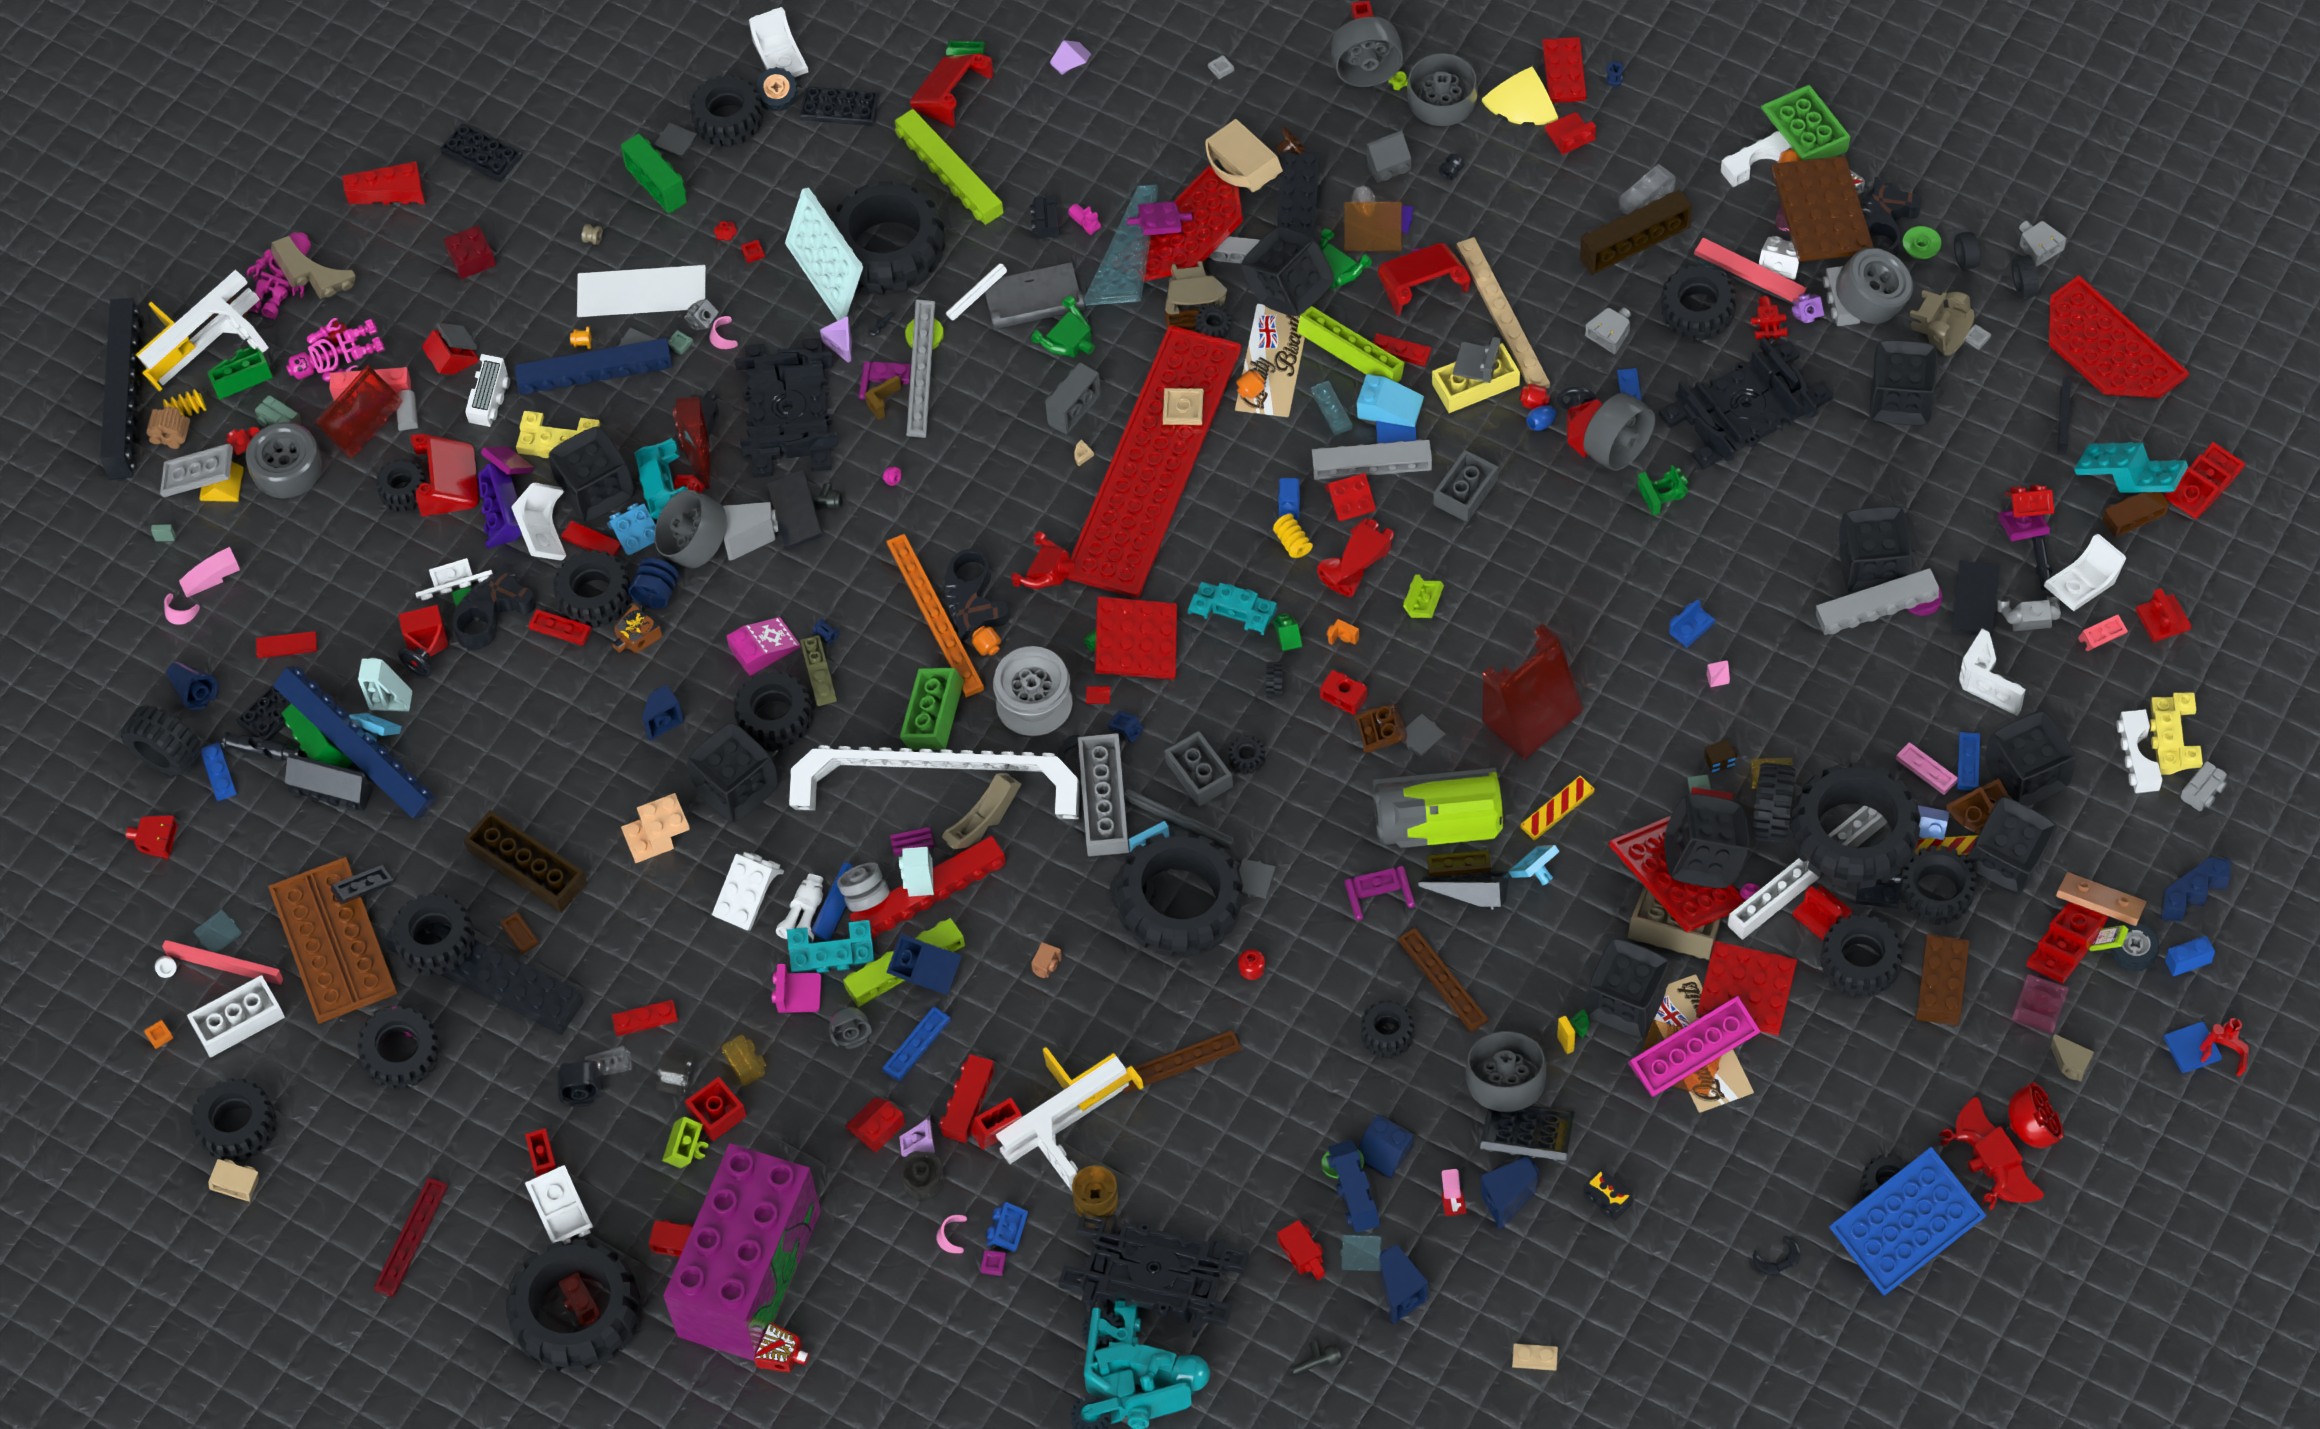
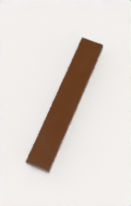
M1415 927L1398 937V942L1471 1033L1488 1023L1487 1016Z
M1230 1030L1133 1068L1141 1077L1144 1087L1239 1051L1241 1046L1234 1031ZM1131 1080L1129 1081V1086L1124 1088L1122 1092L1125 1094L1139 1088Z

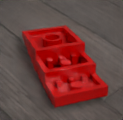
M2212 442L2202 455L2200 454L2193 464L2187 468L2175 491L2166 492L2164 497L2196 520L2226 490L2246 465L2243 461Z
M2068 902L2051 921L2049 930L2038 942V948L2029 957L2026 966L2063 984L2090 949L2105 925L2108 916Z

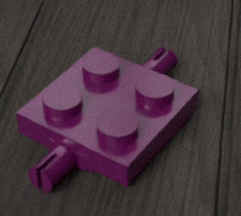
M1175 201L1138 204V217H1127V226L1139 225L1143 235L1181 232V221H1192L1191 212L1180 213L1177 210Z

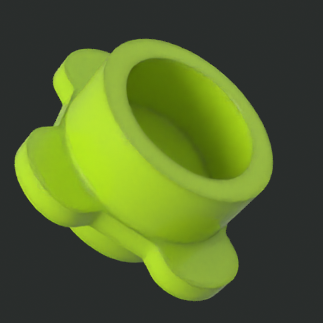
M1398 71L1388 82L1393 85L1394 90H1400L1402 87L1407 86L1408 79L1404 72Z

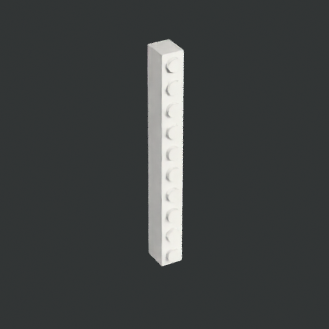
M1863 806L1828 835L1840 844L1857 848L1888 822L1876 810ZM1799 858L1729 914L1728 927L1743 940L1819 878L1808 869L1809 862H1803Z

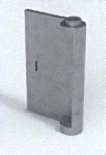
M1072 262L1001 277L985 291L994 329L1067 314L1070 309L1064 307L1061 303L1067 296H1072L1075 299V307H1078L1080 311L1084 310V306H1087L1085 294L1082 295L1081 291H1079Z

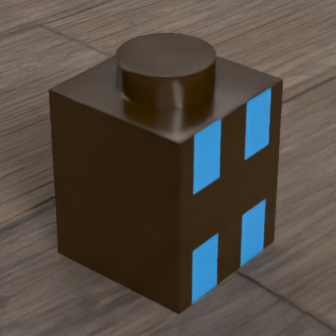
M1728 740L1706 746L1704 758L1713 774L1735 767L1737 752L1735 747L1731 746Z

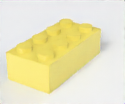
M1503 343L1500 344V353L1491 383L1454 376L1453 369L1456 362L1432 371V385L1448 413L1519 386L1520 372Z

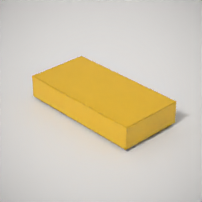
M1563 1016L1558 1019L1557 1038L1566 1054L1574 1052L1575 1030L1568 1018Z

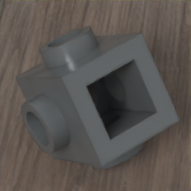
M707 299L693 303L688 308V313L684 318L689 322L688 324L691 328L697 331L707 330L713 325V320L719 311Z

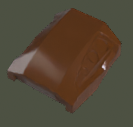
M1394 704L1370 709L1354 717L1360 729L1364 744L1363 751L1365 753L1407 740L1403 718Z

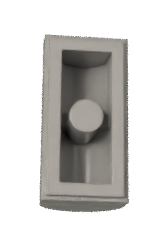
M411 390L398 391L395 398L399 431L418 428L415 393Z

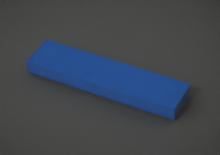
M843 863L811 930L822 942L830 941L846 907L845 896L841 894L837 881L841 875L853 868L849 863Z
M933 1006L883 1066V1071L900 1082L951 1020L950 1016Z

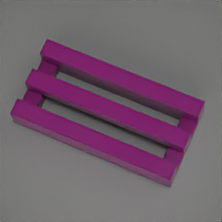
M930 827L890 835L894 856L903 855L902 849L934 848ZM929 840V842L916 844L917 842ZM908 844L911 845V846H906V847H902V848H897V847H899V846H904V845H908Z

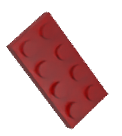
M1580 37L1542 39L1547 93L1551 102L1586 101Z

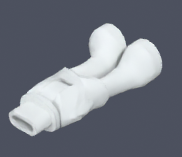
M808 874L806 880L802 881L790 904L791 910L776 928L778 936L787 939L786 930L795 929L799 913L803 910V916L796 928L807 927L809 944L813 942L814 934L811 932L810 925L817 906L822 902L823 878L821 876Z

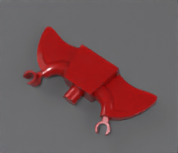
M1977 1097L1972 1098L1961 1110L1956 1121L1955 1133L1949 1129H1944L1939 1134V1136L1946 1137L1940 1142L1944 1146L1948 1145L1953 1139L1969 1143L1973 1147L1972 1155L1974 1157L1967 1161V1167L1970 1172L1975 1173L1982 1169L1988 1178H1994L1995 1184L1991 1189L1992 1193L1985 1194L1982 1205L1987 1201L1991 1203L1989 1210L1994 1208L1997 1197L2018 1203L2033 1202L2044 1197V1193L2025 1175L2021 1164L2022 1156L2002 1127L1996 1128L1988 1121Z

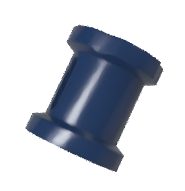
M1611 62L1606 68L1608 73L1606 82L1611 86H1619L1623 81L1621 75L1623 73V65L1619 62Z
M824 619L819 620L813 628V633L823 637L828 644L833 643L838 638L840 632L837 628L829 626Z

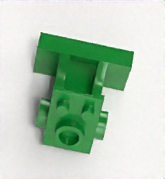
M1671 465V471L1665 473L1664 478L1658 481L1649 480L1646 472L1638 474L1637 486L1653 516L1660 514L1661 504L1674 499L1679 500L1689 492L1686 486L1689 482L1684 473H1679L1681 472L1680 467L1675 468L1674 465ZM1667 487L1670 490L1662 494L1658 491Z

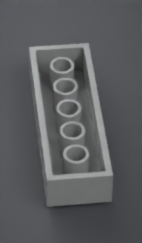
M1119 734L1078 737L1088 856L1129 853Z

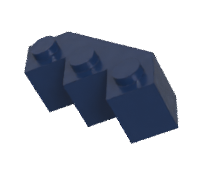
M2209 857L2166 888L2162 898L2161 919L2182 922L2186 904L2204 906L2208 895V888L2226 890L2230 879L2231 860Z
M1353 1140L1329 1146V1156H1326L1329 1168H1334L1337 1174L1339 1184L1335 1186L1338 1196L1343 1197L1347 1206L1348 1213H1345V1218L1348 1226L1352 1225L1355 1233L1380 1226L1374 1200H1372L1365 1171L1362 1170L1361 1159Z

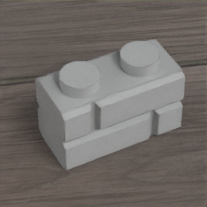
M2208 761L2205 762L2183 789L2181 800L2189 805L2191 804L2198 811H2202L2205 806L2209 808L2216 798L2214 795L2217 792L2221 793L2227 785L2225 782L2226 773Z

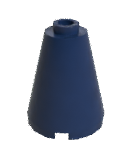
M179 661L172 663L167 669V677L183 704L189 709L197 711L204 709L208 706L206 703L215 699L218 692V683L212 675Z

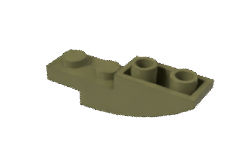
M820 636L800 640L817 706L837 702Z

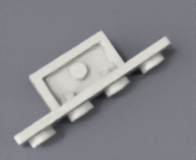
M466 558L430 569L429 572L434 588L415 594L417 599L421 598L422 601L433 598V594L438 592L443 595L452 592V588L458 586L460 589L471 586V582L479 581L480 583L493 576L492 570L472 575L468 559Z

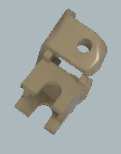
M1198 261L1197 267L1177 269L1176 264L1172 265V277H1169L1165 311L1168 314H1179L1177 304L1195 305L1206 303L1207 307H1209V304H1213V307L1218 304L1221 307L1225 303L1227 289L1214 276H1206L1202 261Z
M1923 290L1922 297L1926 299L1919 311L1911 310L1910 317L1918 319L1922 323L1912 321L1911 329L1927 334L1929 343L1935 345L1937 350L1944 356H1949L1961 347L1973 326L1974 311L1970 307V297L1962 292L1938 295ZM1945 299L1948 300V308H1944L1943 301Z

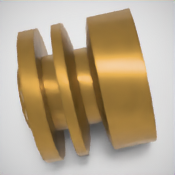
M1096 1165L1088 1166L1078 1171L1072 1183L1073 1202L1078 1215L1081 1217L1082 1213L1106 1219L1108 1216L1113 1215L1118 1206V1191L1116 1178L1112 1172L1105 1167Z

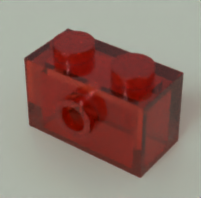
M578 1272L558 1282L561 1292L565 1297L563 1300L565 1307L568 1311H573L581 1327L600 1317L597 1305Z

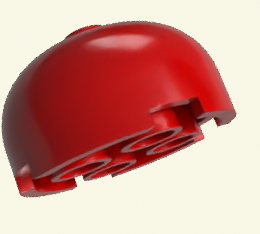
M2032 1082L2015 1091L2009 1100L2008 1115L2010 1127L2027 1145L2034 1148H2046L2058 1143L2063 1138V1127L2057 1111L2054 1112L2051 1104L2047 1101L2049 1099L2047 1093L2037 1083Z

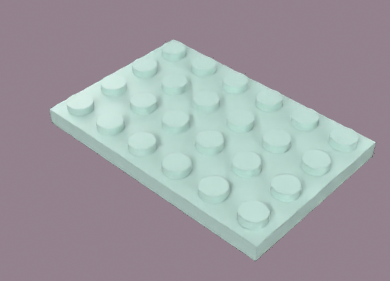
M804 188L801 191L785 244L834 317L839 321L847 317L863 266L853 253L852 248L844 240L843 235L836 228L834 222L831 221L825 209L822 208L816 196L809 188Z

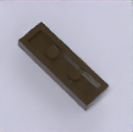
M1489 850L1427 855L1429 877L1491 872Z

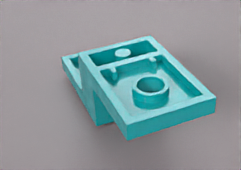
M2143 443L2088 444L2074 470L2076 475L2112 474L2120 493L2174 492L2187 470L2188 464L2186 460L2149 461Z

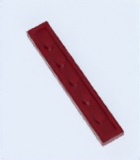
M428 1177L374 1286L376 1292L395 1297L449 1187L447 1183Z

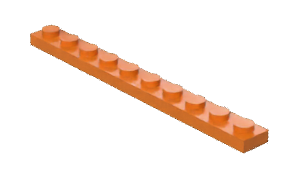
M905 534L886 541L950 668H955L963 678L962 691L967 698L983 691L984 686Z

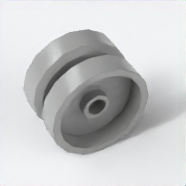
M861 864L851 868L839 877L837 886L841 894L845 896V903L849 910H867L881 903L889 895V887L886 881L882 879V872L878 864Z

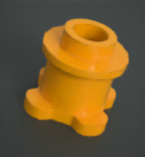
M590 326L586 327V330L577 331V329H574V332L570 333V343L574 344L575 348L587 346V349H591Z

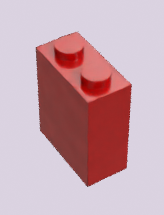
M1009 1098L975 1117L971 1133L980 1148L984 1150L998 1142L996 1134L1022 1118V1114L1013 1099Z

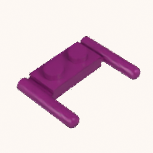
M865 361L859 398L865 399L869 380L871 382L884 383L887 379L898 376L901 384H909L911 364L870 363Z
M1403 866L1344 881L1355 919L1358 921L1363 919L1358 898L1362 899L1402 888L1407 906L1409 908L1415 907V900Z

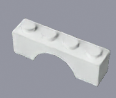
M1776 131L1771 136L1760 139L1755 144L1744 147L1739 152L1725 157L1721 162V173L1732 187H1735L1749 180L1750 166L1760 159L1778 161L1781 152L1793 148L1782 134Z
M2146 710L2121 712L2120 719L2117 720L2118 733L2121 732L2122 735L2121 748L2126 752L2125 766L2130 770L2129 783L2130 786L2134 787L2135 793L2159 791L2162 783L2158 762L2145 758L2137 746L2141 740L2147 738L2150 729Z

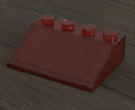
M367 364L316 423L335 447L352 458L374 436L378 428L386 423L387 418L399 408L403 401Z
M700 397L677 398L676 406L673 407V418H675L676 429H678L681 451H685L688 462L700 481L705 485V488L710 489V440Z

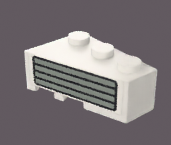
M481 354L480 361H482V367L480 372L476 371L477 385L475 389H471L465 412L469 423L491 427L493 420L497 418L498 407L504 401L505 390L510 386V378L508 377L503 358Z

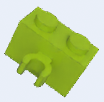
M682 1117L674 1122L662 1161L678 1168H683L691 1163L693 1156L697 1159H703L705 1154L700 1153L699 1147L706 1149L708 1144L706 1142L697 1143L703 1124L686 1117Z

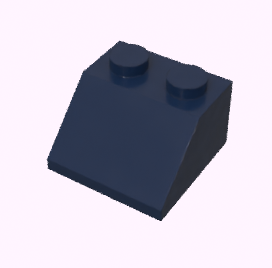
M667 684L656 688L648 696L642 721L649 742L684 722L679 701Z
M1377 1114L1365 1131L1358 1150L1363 1154L1364 1164L1391 1179L1413 1148L1414 1135Z

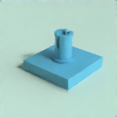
M369 713L349 715L351 719L361 724V728L366 729L367 733L373 735L375 741L378 734L386 736L400 734L402 726Z
M1555 845L1536 846L1509 870V874L1512 878L1531 877L1535 874L1541 884L1545 885L1549 880L1553 879V876L1548 872L1544 864L1553 858L1559 850Z

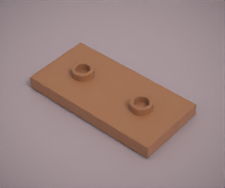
M2069 872L2066 873L2056 895L2058 898L2134 926L2137 925L2147 901Z

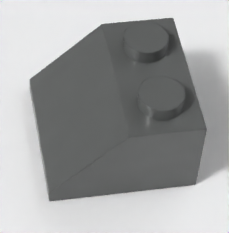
M1402 131L1367 144V167L1377 183L1387 181L1394 176L1405 174L1411 170V156Z

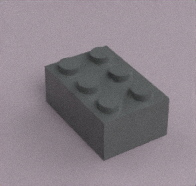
M1079 363L1070 370L1068 377L1059 383L1057 390L1050 394L1045 401L1048 425L1068 435L1101 395L1098 372L1082 363Z
M1464 450L1434 491V506L1468 523L1498 481L1499 467Z
M1200 731L1165 750L1166 764L1198 807L1233 787L1232 774Z

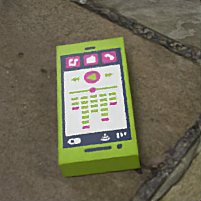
M2124 925L2101 929L2089 950L2097 951L2122 947L2129 929Z

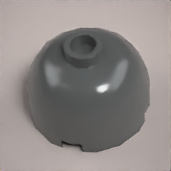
M853 1007L840 1009L832 1016L829 1023L831 1041L837 1047L839 1045L845 1046L846 1049L859 1047L868 1040L869 1033L870 1035L872 1033L868 1017L863 1011Z

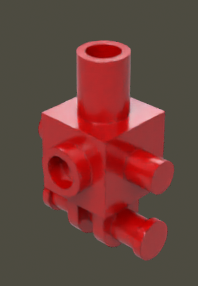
M1768 296L1759 298L1760 307L1757 308V317H1750L1751 325L1758 324L1759 331L1755 330L1754 332L1755 340L1762 337L1766 340H1769L1770 337H1773V339H1778L1781 336L1787 337V327L1779 329L1780 322L1786 321V314H1779L1777 305H1771Z
M251 427L247 431L234 429L227 434L228 438L225 442L233 446L232 454L236 457L246 451L249 442L260 430L257 427Z

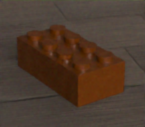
M1927 934L1916 1020L1954 1026L1959 1025L1969 940Z

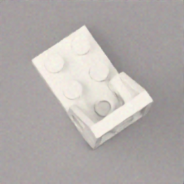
M1981 629L1963 658L1959 677L1962 689L2018 716L2022 708L2026 689L2017 683L2004 679L1999 674L1991 673L1996 663V656L1990 633Z

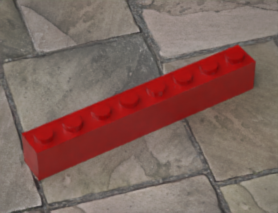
M990 836L933 868L934 895L909 896L908 889H904L902 885L891 891L876 906L851 913L849 915L850 921L869 920L873 940L880 933L893 929L898 923L911 919L916 913L929 909L932 904L947 899L950 894L957 890H963L975 880H981L993 870H999L1006 864L1005 855L994 838Z

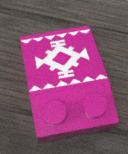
M780 617L743 626L726 636L729 649L749 676L801 647Z

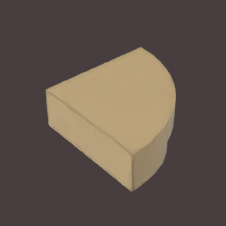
M1083 440L1077 443L1074 452L1075 461L1078 466L1094 456V452Z

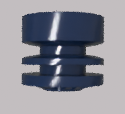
M644 558L641 560L636 576L629 587V595L646 607L653 609L665 608L672 595V590L678 581L679 573L672 565L663 560Z

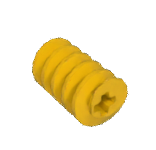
M193 389L192 396L188 391L185 392V398L178 394L177 401L173 396L170 398V403L163 399L164 409L168 406L174 409L177 408L180 411V415H184V417L185 412L192 416V410L197 414L200 413V407L207 411L201 392L198 393L195 389Z
M1288 513L1276 521L1273 531L1277 534L1292 558H1300L1308 554L1313 545L1309 543V538L1305 537V532L1301 531L1302 528L1298 525L1294 516Z

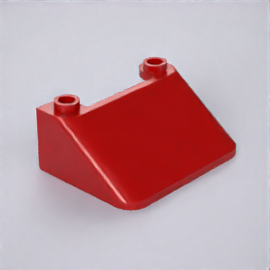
M983 54L945 56L911 98V108L954 128L956 126L954 109L957 102L950 92L968 69L992 79L994 76L992 59Z
M1438 243L1382 263L1378 268V275L1396 316L1401 315L1403 305L1409 303L1412 298V292L1409 287L1450 273L1452 280L1461 285L1463 292H1467L1471 281L1467 270L1450 248L1443 243Z
M428 434L410 435L416 455L428 454L430 484L422 483L416 490V501L421 516L475 508L479 503V492L473 446L466 442Z

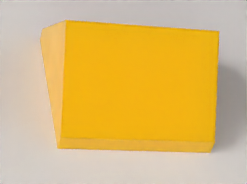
M231 461L229 479L201 487L200 501L238 502L244 467Z

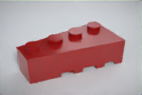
M417 162L342 176L348 204H373L374 202H382L383 204H390V202H401V204L418 202V204H425Z

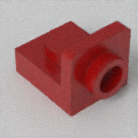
M677 475L673 482L675 490L685 486L689 490L702 493L705 487L693 475Z

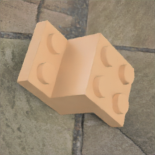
M675 793L637 807L640 820L621 827L635 863L674 849L671 837L690 830Z

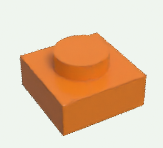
M162 1020L144 1030L145 1035L155 1049L173 1039L172 1034Z

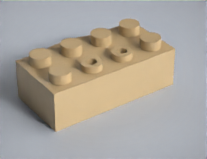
M1237 119L1206 139V152L1214 172L1227 183L1247 187L1251 192L1259 190L1268 181L1275 179L1283 171L1277 155ZM1218 160L1228 173L1221 171L1214 161Z

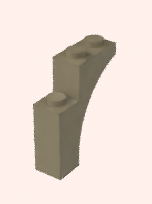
M290 236L272 242L271 253L292 288L303 286L309 281L318 297L322 299L324 297H331L339 291L349 290L354 286L355 274L352 270L330 269L313 262L300 252Z
M1007 773L996 774L984 795L971 811L954 826L945 830L942 838L947 841V845L953 849L972 847L979 843L988 826L999 825L1021 783Z

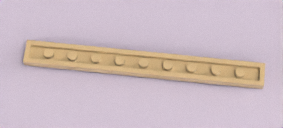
M1475 237L1458 242L1457 249L1527 385L1533 383L1546 389L1550 388V382Z

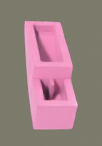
M230 547L198 564L179 582L186 597H190L222 583L223 577L240 569Z

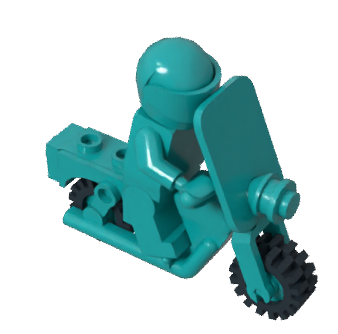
M1125 1300L1116 1301L1114 1307L1115 1317L1112 1312L1110 1315H1108V1311H1104L1101 1314L1100 1308H1093L1092 1313L1089 1314L1090 1319L1086 1317L1084 1319L1085 1323L1082 1324L1083 1340L1085 1345L1087 1344L1084 1367L1085 1386L1087 1392L1092 1395V1399H1089L1088 1395L1085 1396L1084 1401L1082 1398H1079L1078 1404L1076 1402L1073 1404V1408L1070 1411L1072 1428L1109 1429L1110 1424L1122 1421L1126 1415L1127 1423L1132 1429L1147 1428L1150 1423L1149 1419L1188 1408L1192 1403L1191 1395H1194L1196 1391L1202 1389L1208 1383L1210 1377L1209 1366L1199 1356L1183 1355L1177 1359V1355L1173 1352L1146 1345H1138L1139 1339L1136 1337V1331H1140L1141 1318H1138V1306L1130 1305L1125 1307ZM1135 1384L1141 1385L1145 1393L1136 1394Z

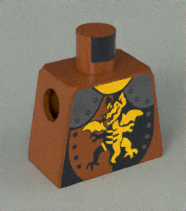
M633 605L615 626L614 629L618 639L612 643V646L619 653L626 647L630 648L634 653H638L662 638L660 626L637 606Z

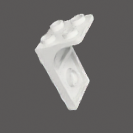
M782 7L749 19L752 40L766 70L775 67L784 68L786 71L791 72V75L794 77L808 73V67L791 35L785 11Z
M532 483L511 507L531 556L561 561L566 557L552 520L554 505L563 494L562 487Z
M2096 534L2093 536L2085 552L2074 563L2048 579L2044 587L2075 611L2115 584L2126 557L2101 535Z
M744 852L743 855L736 854L712 915L751 931L769 884L775 876L784 873V870L779 868L780 864L762 860L761 856L754 853Z
M565 1165L525 1183L552 1244L563 1241V1244L566 1245L571 1242L570 1238L575 1235L581 1238L591 1233L590 1229L593 1228V1225L585 1212Z

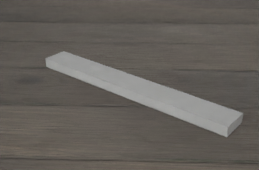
M916 299L906 433V436L926 438L935 301Z

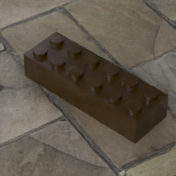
M1679 189L1668 193L1658 200H1653L1648 205L1637 208L1625 216H1620L1613 222L1603 224L1592 232L1585 233L1581 236V262L1589 273L1594 275L1689 229L1692 204Z
M491 810L463 839L468 852L560 913L563 912L587 884L584 871Z

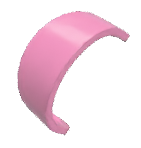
M730 316L720 317L713 323L709 338L713 346L717 348L730 349L738 345L737 341L723 339L715 330L720 325L730 323L732 321Z
M171 593L164 600L166 619L173 624H185L191 621L200 609L198 604L184 611L170 608L169 604L173 599V594Z
M952 1215L938 1229L936 1235L937 1242L945 1251L951 1253L964 1252L962 1247L954 1246L947 1241L944 1235V1226L951 1222H965L967 1220L966 1216Z

